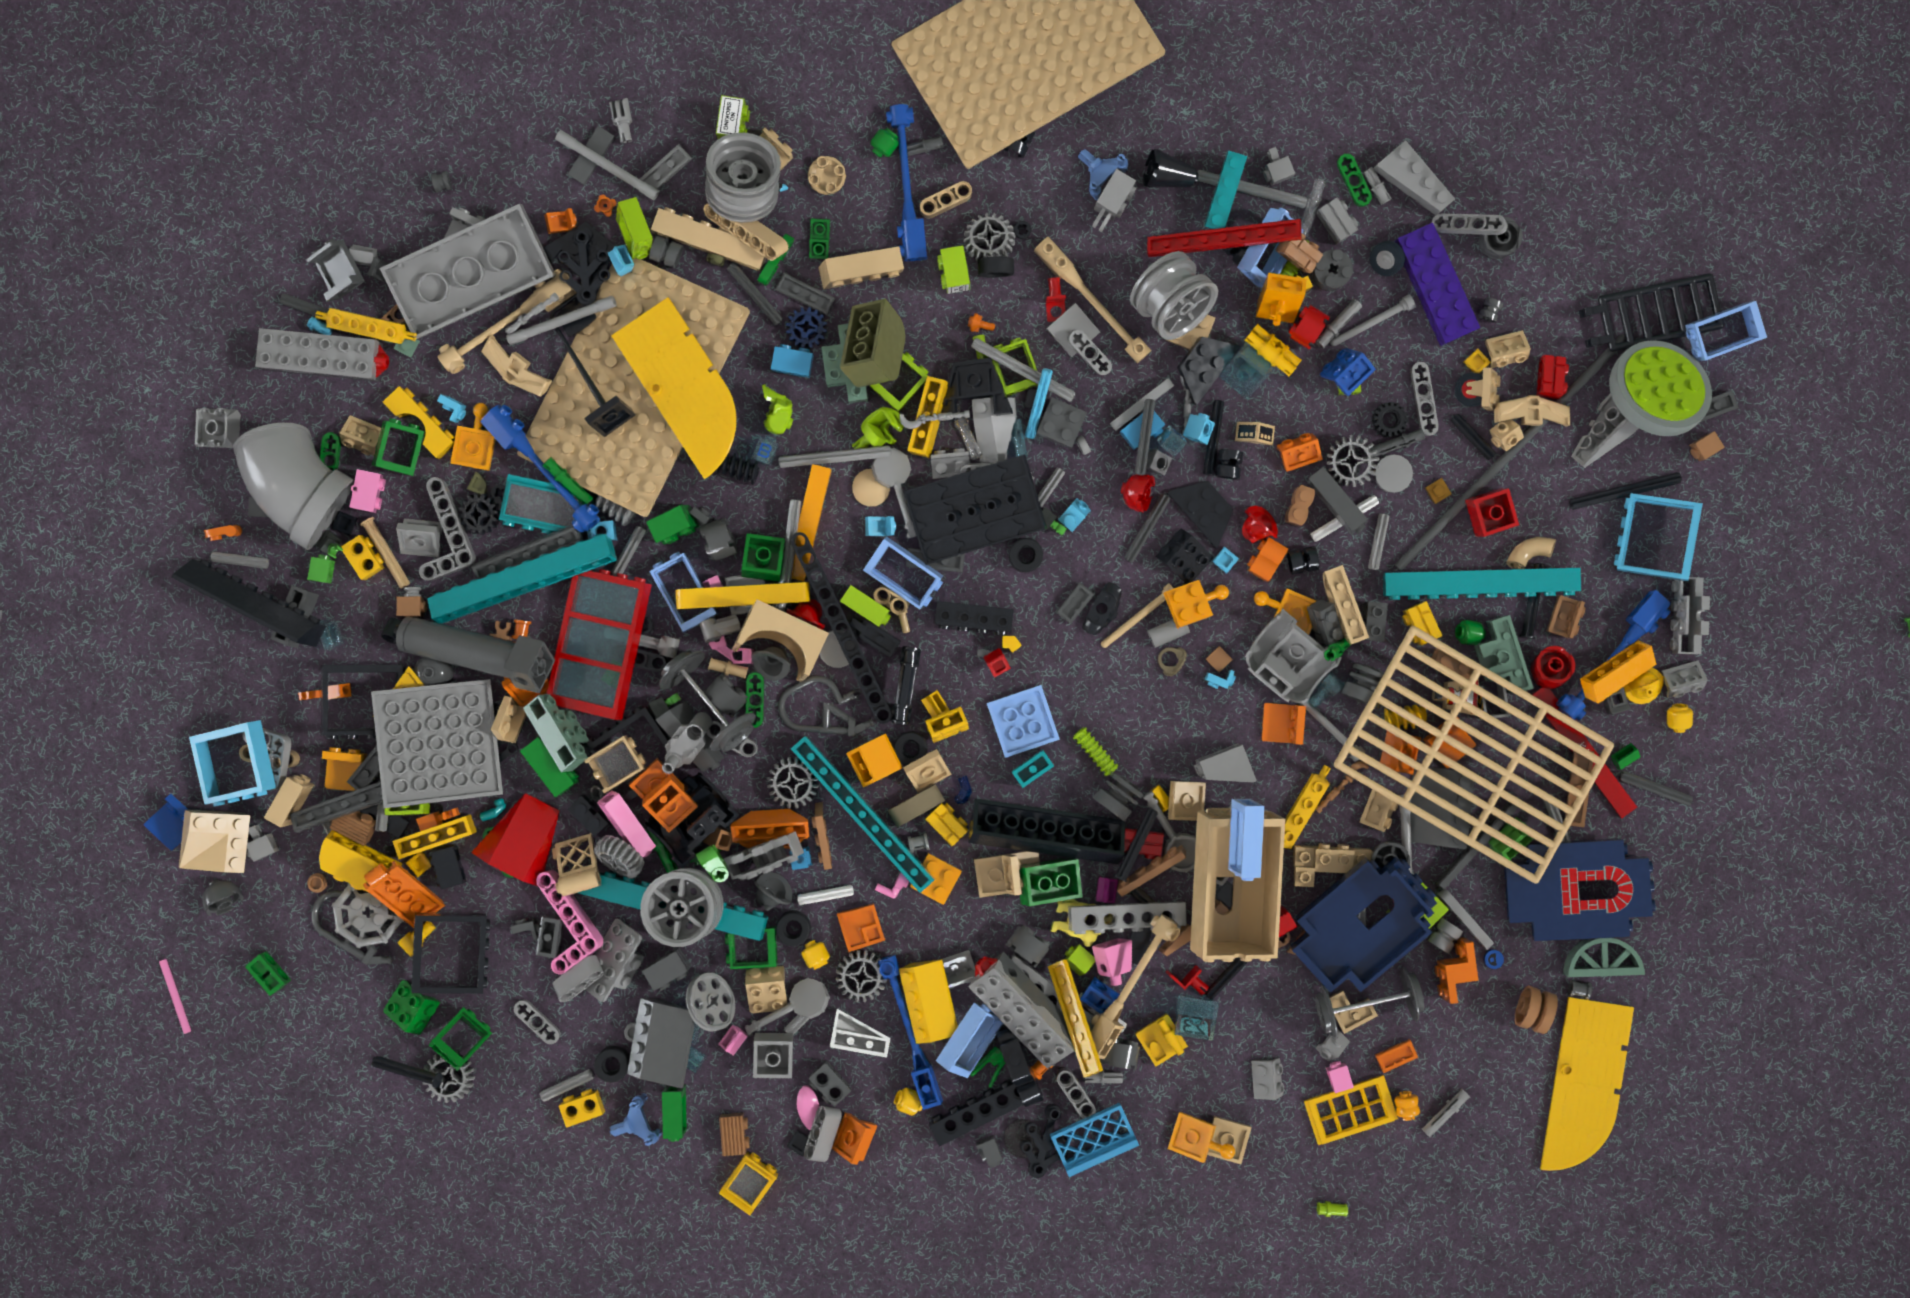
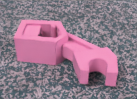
M725 635L721 636L719 642H709L712 650H717L731 660L733 664H753L751 658L754 652L753 649L739 648L737 652L742 651V661H739L735 658V651L727 647Z

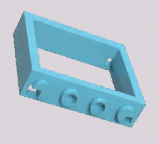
M1631 493L1630 498H1626L1624 509H1628L1626 517L1623 516L1621 521V528H1624L1623 536L1619 535L1617 547H1621L1620 554L1615 555L1614 565L1617 566V570L1689 582L1703 503ZM1636 502L1693 510L1682 574L1624 565Z
M261 720L189 737L204 805L213 803V807L224 805L225 800L228 803L240 801L239 797L241 796L242 800L254 798V793L258 797L267 795V790L276 789ZM245 732L257 787L219 795L207 741Z

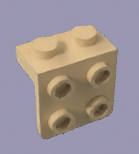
M784 966L746 969L745 986L751 1013L773 1012L788 1005Z

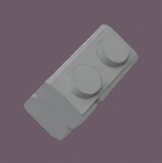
M1338 197L1316 212L1336 245L1358 230L1357 220L1353 216H1349L1346 211L1348 210L1346 203L1343 200L1340 201Z

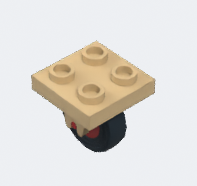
M1483 368V376L1474 372L1464 374L1455 384L1454 391L1457 400L1464 406L1475 407L1481 405L1487 411H1494L1497 403L1500 401L1499 395H1497V387H1500V375L1492 368Z

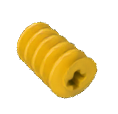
M1416 704L1412 705L1411 708L1409 705L1404 707L1406 711L1425 722L1427 721L1426 708L1421 705L1418 707ZM1384 708L1385 721L1399 729L1403 725L1404 729L1407 730L1408 724L1411 725L1412 729H1415V724Z

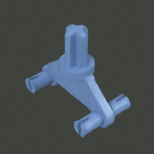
M1084 149L1078 155V158L1089 167V192L1095 200H1098L1101 195V186L1113 175L1116 169H1120L1123 173H1126L1128 170V160L1123 154H1119L1117 158L1102 160L1101 158L1096 159Z
M646 1094L637 1095L632 1099V1102L629 1104L628 1115L624 1118V1121L610 1127V1133L613 1136L626 1132L629 1134L633 1133L644 1139L647 1146L659 1140V1137L662 1135V1132L659 1133L661 1130L651 1131L642 1109L648 1098L645 1097L647 1096Z

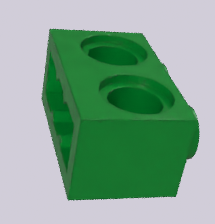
M267 951L259 954L245 966L269 996L277 993L291 981L289 976Z

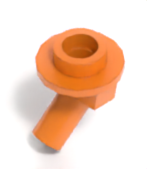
M978 313L970 316L968 321V327H970L971 332H979L980 328L993 331L995 324L982 321L983 316Z

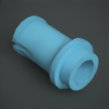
M313 316L309 319L307 323L309 330H315L323 335H331L332 333L331 330L333 329L326 327V323Z

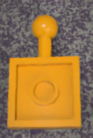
M477 403L473 407V414L475 415L473 428L457 426L451 464L490 471L496 439L489 431L481 430L482 423L480 421L488 413V407L484 403Z
M1200 580L1166 591L1163 594L1178 629L1213 616L1208 601L1215 598L1219 600L1226 599L1229 595V589L1225 585H1218L1214 591L1205 594Z
M1286 588L1280 602L1269 598V595L1264 591H1259L1254 595V602L1258 606L1268 605L1277 609L1275 616L1284 609L1297 620L1296 625L1308 635L1310 634L1312 624L1307 607L1315 603L1316 600Z
M927 853L922 865L931 873L935 880L921 893L944 905L962 871ZM911 884L910 887L917 891V889Z
M1179 1112L1169 1142V1150L1202 1163L1206 1160L1209 1148L1220 1152L1221 1156L1225 1159H1231L1235 1155L1233 1145L1229 1143L1221 1145L1212 1141L1216 1125Z

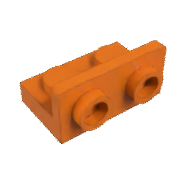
M1304 433L1299 438L1287 439L1277 445L1286 472L1323 460L1319 441L1313 433Z

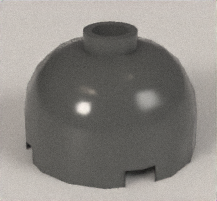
M421 657L417 661L413 671L424 686L449 684L454 674L452 664Z
M1387 840L1381 842L1371 853V860L1373 859L1380 869L1396 856L1399 860L1404 859L1410 866L1408 851L1402 844L1396 841Z
M226 880L212 881L202 895L203 908L208 916H212L211 913H216L217 916L228 913L235 908L231 907L232 904L238 900H241V902L244 900L239 887L233 882Z

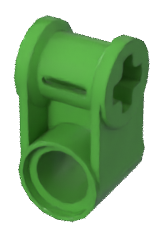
M714 844L696 854L701 866L715 882H723L728 878L729 872L726 868V862Z

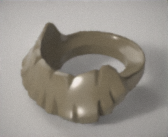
M1182 647L1164 648L1158 655V664L1164 670V675L1170 677L1176 675L1184 665L1187 653ZM1171 651L1176 654L1179 660L1176 666L1169 667L1162 663V656L1165 652Z

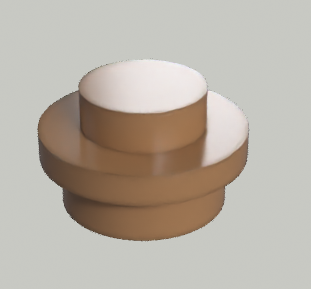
M320 873L311 875L307 881L308 888L315 893L322 892L327 887L326 877Z

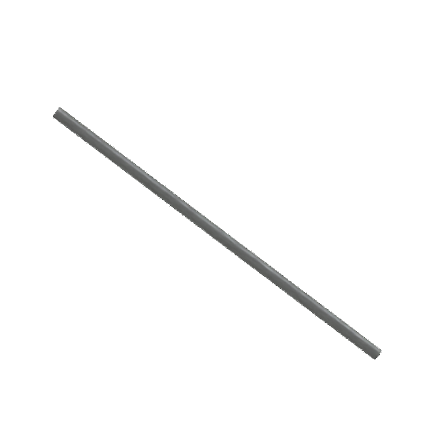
M1621 334L1615 342H1625V335ZM1607 348L1567 388L1566 394L1555 402L1565 405L1617 351L1611 352ZM1543 419V424L1540 426H1530L1523 433L1524 438L1506 451L1394 566L1401 572L1466 506L1465 500L1475 497L1549 420Z

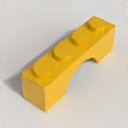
M400 386L397 387L383 403L399 418L407 415L417 416L425 426L426 434L423 445L435 458L441 459L454 446L453 439L455 436L448 429L444 431L440 427L442 423L434 415L431 417L426 412L428 408L421 401L417 403L413 399L415 395L407 387L405 389Z

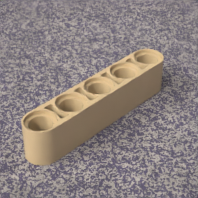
M708 203L704 206V213L708 219L768 260L773 261L787 252L788 244L786 240L759 221L745 223L730 221L715 213Z

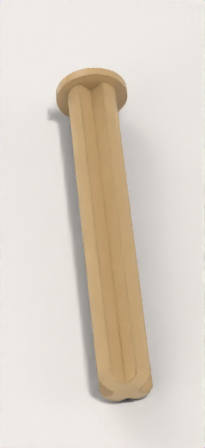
M375 518L366 519L360 525L365 528L401 589L407 587L410 582L373 521Z

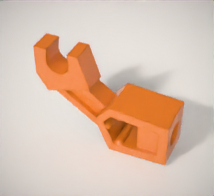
M350 683L328 686V700L352 696ZM321 690L298 693L299 700L320 698Z
M458 807L441 814L437 811L420 817L416 821L420 831L443 824L442 820L458 816L460 812Z

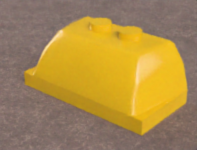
M333 830L325 837L319 855L320 869L333 875L334 879L340 882L346 881L354 889L364 891L366 889L363 884L367 882L364 875L378 864L382 863L387 869L392 866L391 863L393 861H396L401 866L403 864L367 845L362 846Z

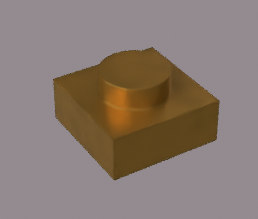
M1442 478L1425 487L1434 504L1452 494Z

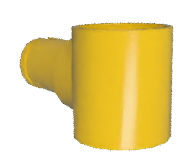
M426 921L423 924L422 943L436 928L432 922ZM414 931L408 932L398 942L410 957L413 956Z

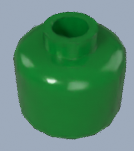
M885 128V130L879 129L870 141L873 147L872 152L880 158L883 155L890 157L899 145L898 136L888 128Z
M1463 620L1455 629L1456 638L1461 644L1478 645L1486 635L1481 622L1474 620Z

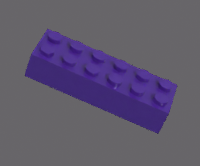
M1430 223L1396 239L1394 242L1403 249L1405 254L1404 267L1440 347L1479 329V323L1434 224Z

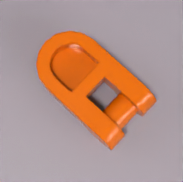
M228 525L204 530L205 538H210V541L221 540L222 535L229 537L240 536L242 534V527L239 525Z

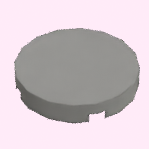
M1400 455L1385 456L1377 463L1379 468L1374 470L1376 472L1375 482L1379 488L1390 493L1403 491L1409 486L1413 477L1411 464Z
M836 630L838 633L845 632L843 630ZM828 632L829 634L820 652L821 659L833 668H842L849 665L834 632ZM848 640L844 644V648L849 651L855 647V643L852 640Z

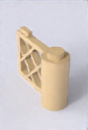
M591 833L556 843L555 848L552 849L553 859L557 860L559 873L558 882L555 884L556 890L563 897L601 886V877L594 853V839ZM588 841L589 845L585 851L578 848L582 842ZM569 846L572 849L565 857L561 853V848ZM576 851L582 853L577 862L571 860ZM587 856L591 859L592 865L583 867L581 863ZM568 862L574 865L573 868L564 873L565 865Z

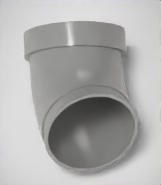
M272 423L249 430L235 441L233 450L241 477L250 495L274 523L290 534V540L306 550L311 549L326 532L351 492V486L354 485V480L337 469L332 471L321 461L315 451L310 431L302 425L295 423Z

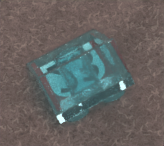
M1246 342L1226 365L1219 377L1248 400L1275 367H1272L1261 355L1258 356L1257 350Z
M1178 994L1175 1013V1035L1213 1041L1219 1002L1217 1000Z

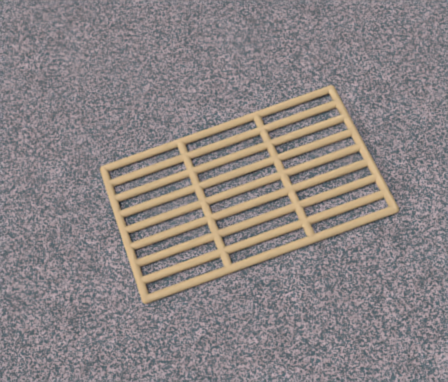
M1411 626L1336 758L1334 767L1527 880L1537 884L1614 748V743L1416 626ZM1416 635L1472 668L1474 671L1470 678H1464L1410 646L1413 637ZM1404 653L1412 655L1463 685L1464 688L1460 696L1455 695L1401 663L1400 661ZM1395 669L1454 702L1455 705L1451 712H1446L1390 679ZM1480 674L1538 707L1539 710L1536 716L1533 718L1476 685L1475 683ZM1385 687L1392 688L1445 719L1446 721L1441 730L1382 697L1381 694ZM1470 692H1475L1529 724L1530 726L1526 734L1518 732L1467 702L1466 699ZM1376 703L1381 704L1434 735L1436 738L1432 746L1426 745L1373 714L1372 710ZM1461 708L1466 709L1520 741L1517 750L1509 749L1458 719L1457 715ZM1546 712L1603 745L1604 749L1601 755L1597 756L1541 723ZM1367 719L1425 752L1427 755L1422 764L1362 730ZM1452 724L1511 758L1507 768L1500 766L1447 735ZM1538 729L1596 763L1591 773L1532 740L1536 730ZM1357 737H1361L1417 770L1413 780L1411 781L1353 747ZM1442 742H1446L1502 775L1497 786L1438 752ZM1527 746L1585 779L1586 782L1582 789L1579 790L1523 757L1522 755ZM1348 753L1408 787L1403 798L1345 765L1343 762ZM1433 758L1493 792L1488 802L1429 769L1428 767ZM1520 763L1576 796L1577 798L1572 807L1514 774L1513 771L1517 764ZM1426 775L1481 807L1483 811L1479 818L1476 819L1420 786L1419 783L1423 776ZM1508 780L1567 813L1563 823L1561 824L1503 790ZM1414 792L1473 825L1474 827L1469 836L1409 802ZM1502 797L1558 830L1553 841L1494 807L1498 798ZM1490 813L1549 847L1545 856L1538 855L1485 824ZM1482 830L1540 864L1535 874L1476 841L1480 831Z

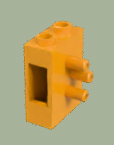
M1268 272L1258 298L1256 317L1273 320L1274 326H1279L1281 321L1294 323L1305 297L1307 279Z

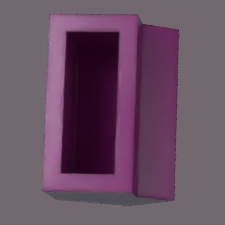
M1098 876L1095 900L1104 903H1115L1118 879Z

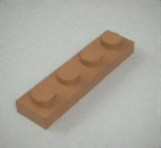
M1573 751L1572 763L1591 773L1593 762ZM1570 772L1569 784L1581 790L1586 780ZM1568 792L1566 804L1572 807L1577 797ZM1589 793L1570 826H1585Z
M1182 845L1172 847L1167 851L1166 855L1154 858L1151 864L1146 867H1139L1133 875L1127 878L1128 882L1119 881L1118 893L1122 897L1186 858L1185 848Z

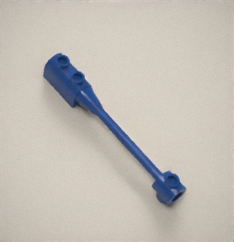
M906 104L890 106V111L886 112L887 123H891V127L897 128L904 193L901 226H897L898 238H902L903 245H899L901 257H904V261L907 262L927 260L923 218L916 219L911 197L905 128L909 127L910 123H914L913 107L909 108Z
M497 405L489 410L480 421L505 450L516 448L526 457H529L575 510L572 515L574 518L572 525L576 530L584 532L592 529L600 521V518L597 516L599 509L593 504L581 506L559 481L556 482L554 480L555 477L542 466L544 463L534 453L531 444L525 436V432L522 430L524 428L523 422L511 418L512 410L508 406Z
M1657 590L1649 591L1625 619L1631 626L1622 639L1623 641L1606 661L1632 645L1644 634L1655 632L1659 627L1656 623L1660 617L1665 619L1671 611L1668 609L1671 605L1670 602ZM1583 689L1577 696L1564 694L1556 703L1559 707L1558 711L1574 720L1580 721L1586 714L1583 710L1586 705L1582 702L1585 699Z
M896 955L883 957L878 961L879 971L883 979L889 978L912 1047L914 1070L911 1072L922 1108L925 1110L941 1105L943 1098L932 1065L929 1063L921 1047H919V1044H916L910 1016L897 979V975L900 974V967Z

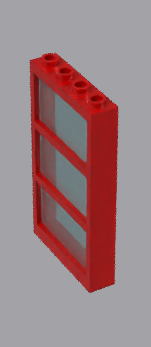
M592 569L572 577L547 694H550L555 699L557 706L613 720H622L652 584L645 583L646 579L635 577L634 580H630L628 575L617 573L616 576L610 575L611 571L599 569V572H594Z

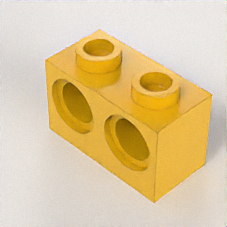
M358 535L341 547L359 578L367 580L385 568L382 564L384 560L379 553H375L372 549L374 544L369 537L365 538L363 535ZM358 544H361L363 550L358 554L355 548ZM368 560L373 562V567L370 570L366 568Z
M592 1088L582 1091L581 1096L574 1098V1095L563 1098V1102L559 1105L566 1128L601 1116L605 1112L598 1090L592 1091ZM586 1100H593L595 1107L587 1106ZM568 1106H574L577 1109V1113H570Z

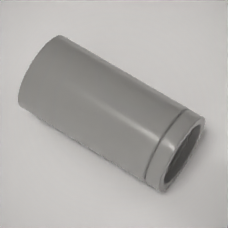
M1174 619L1148 630L1147 633L1149 638L1151 637L1152 645L1154 648H1157L1190 633L1188 625L1177 629Z

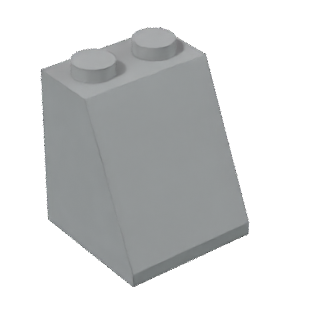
M1237 743L1195 760L1196 765H1194L1196 774L1206 780L1257 781L1242 744Z

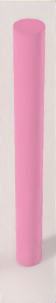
M167 959L159 961L183 1033L186 1034L191 1032L188 1019Z

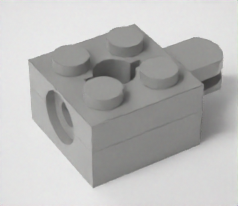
M1118 169L1115 170L1096 202L1094 210L1099 212V215L1092 227L1096 228L1104 215L1106 218L1099 228V231L1102 232L1109 220L1114 221L1116 217H1121L1127 205L1125 201L1130 202L1137 189L1134 186L1136 183L1135 179Z

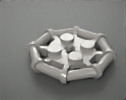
M348 883V886L331 905L333 907L336 927L334 931L355 944L356 948L388 943L392 934L404 922L396 914L395 916L389 915L388 907L370 893L359 894L356 889L351 887L350 883ZM353 892L356 897L351 901L350 905H343ZM366 908L374 910V913L370 915V918H367L366 915H363V912L366 910ZM341 909L348 911L349 922L343 924ZM387 920H393L383 934L381 930L383 924ZM350 926L355 927L360 931V936L357 937L347 928ZM377 931L380 935L364 938L365 933Z

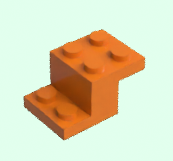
M657 758L629 783V786L642 798V806L668 832H671L698 805L684 791V784L673 773L666 774L662 770V765L664 764Z
M1465 937L1459 938L1455 944V952L1459 957L1437 960V965L1434 967L1435 975L1439 977L1440 984L1437 985L1438 995L1442 996V999L1450 1004L1458 1003L1456 984L1479 981L1474 943Z

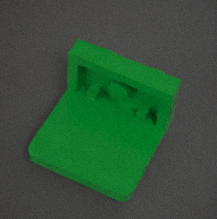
M402 980L385 1006L384 1013L404 1032L420 1035L432 1015L436 1012L440 1001L432 997L423 996L421 993H411V984L406 980Z

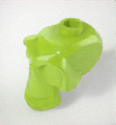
M763 384L764 398L771 402L769 413H766L767 418L764 420V427L772 434H783L786 429L790 430L793 423L791 418L793 412L792 401L786 398L785 395H781L766 387V384Z

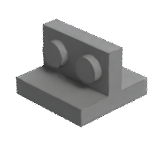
M404 519L403 523H398L396 531L401 554L439 558L441 552L439 541L443 530L441 523L414 519Z

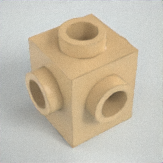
M1513 420L1499 422L1490 429L1492 443L1497 448L1501 447L1505 451H1508L1524 438L1520 425Z

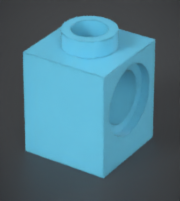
M1198 413V416L1190 414L1183 436L1191 441L1208 445L1215 423L1209 420L1208 415Z
M613 520L598 522L592 529L587 531L588 539H592L597 535V530L600 527H605L606 535L612 541H618L616 523Z

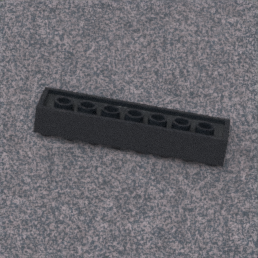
M192 559L173 573L172 578L296 643L317 647L326 628L325 625L320 623L321 619L313 615L309 617L304 615V610L297 607L291 608L289 607L290 603L282 599H278V601L273 599V594L267 591H258L259 587L248 582L247 584L242 583V578L233 574L232 576L227 575V570L220 567L214 568L211 566L212 563L205 559L200 561Z
M975 798L969 825L968 843L1119 864L1124 856L1125 822L1120 819Z

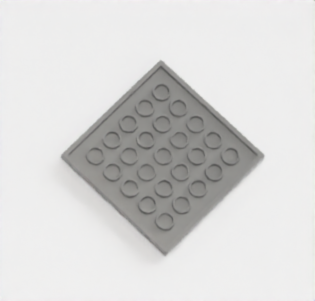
M490 679L371 691L383 809L503 795L497 738L491 731L495 717Z

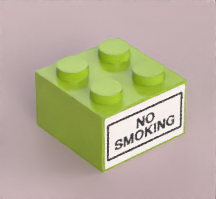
M721 95L716 128L718 139L732 133H747L745 122H749L750 110L749 106L746 105L745 99Z
M963 245L940 249L937 262L939 271L943 270V274H941L942 289H946L947 294L970 290V280Z

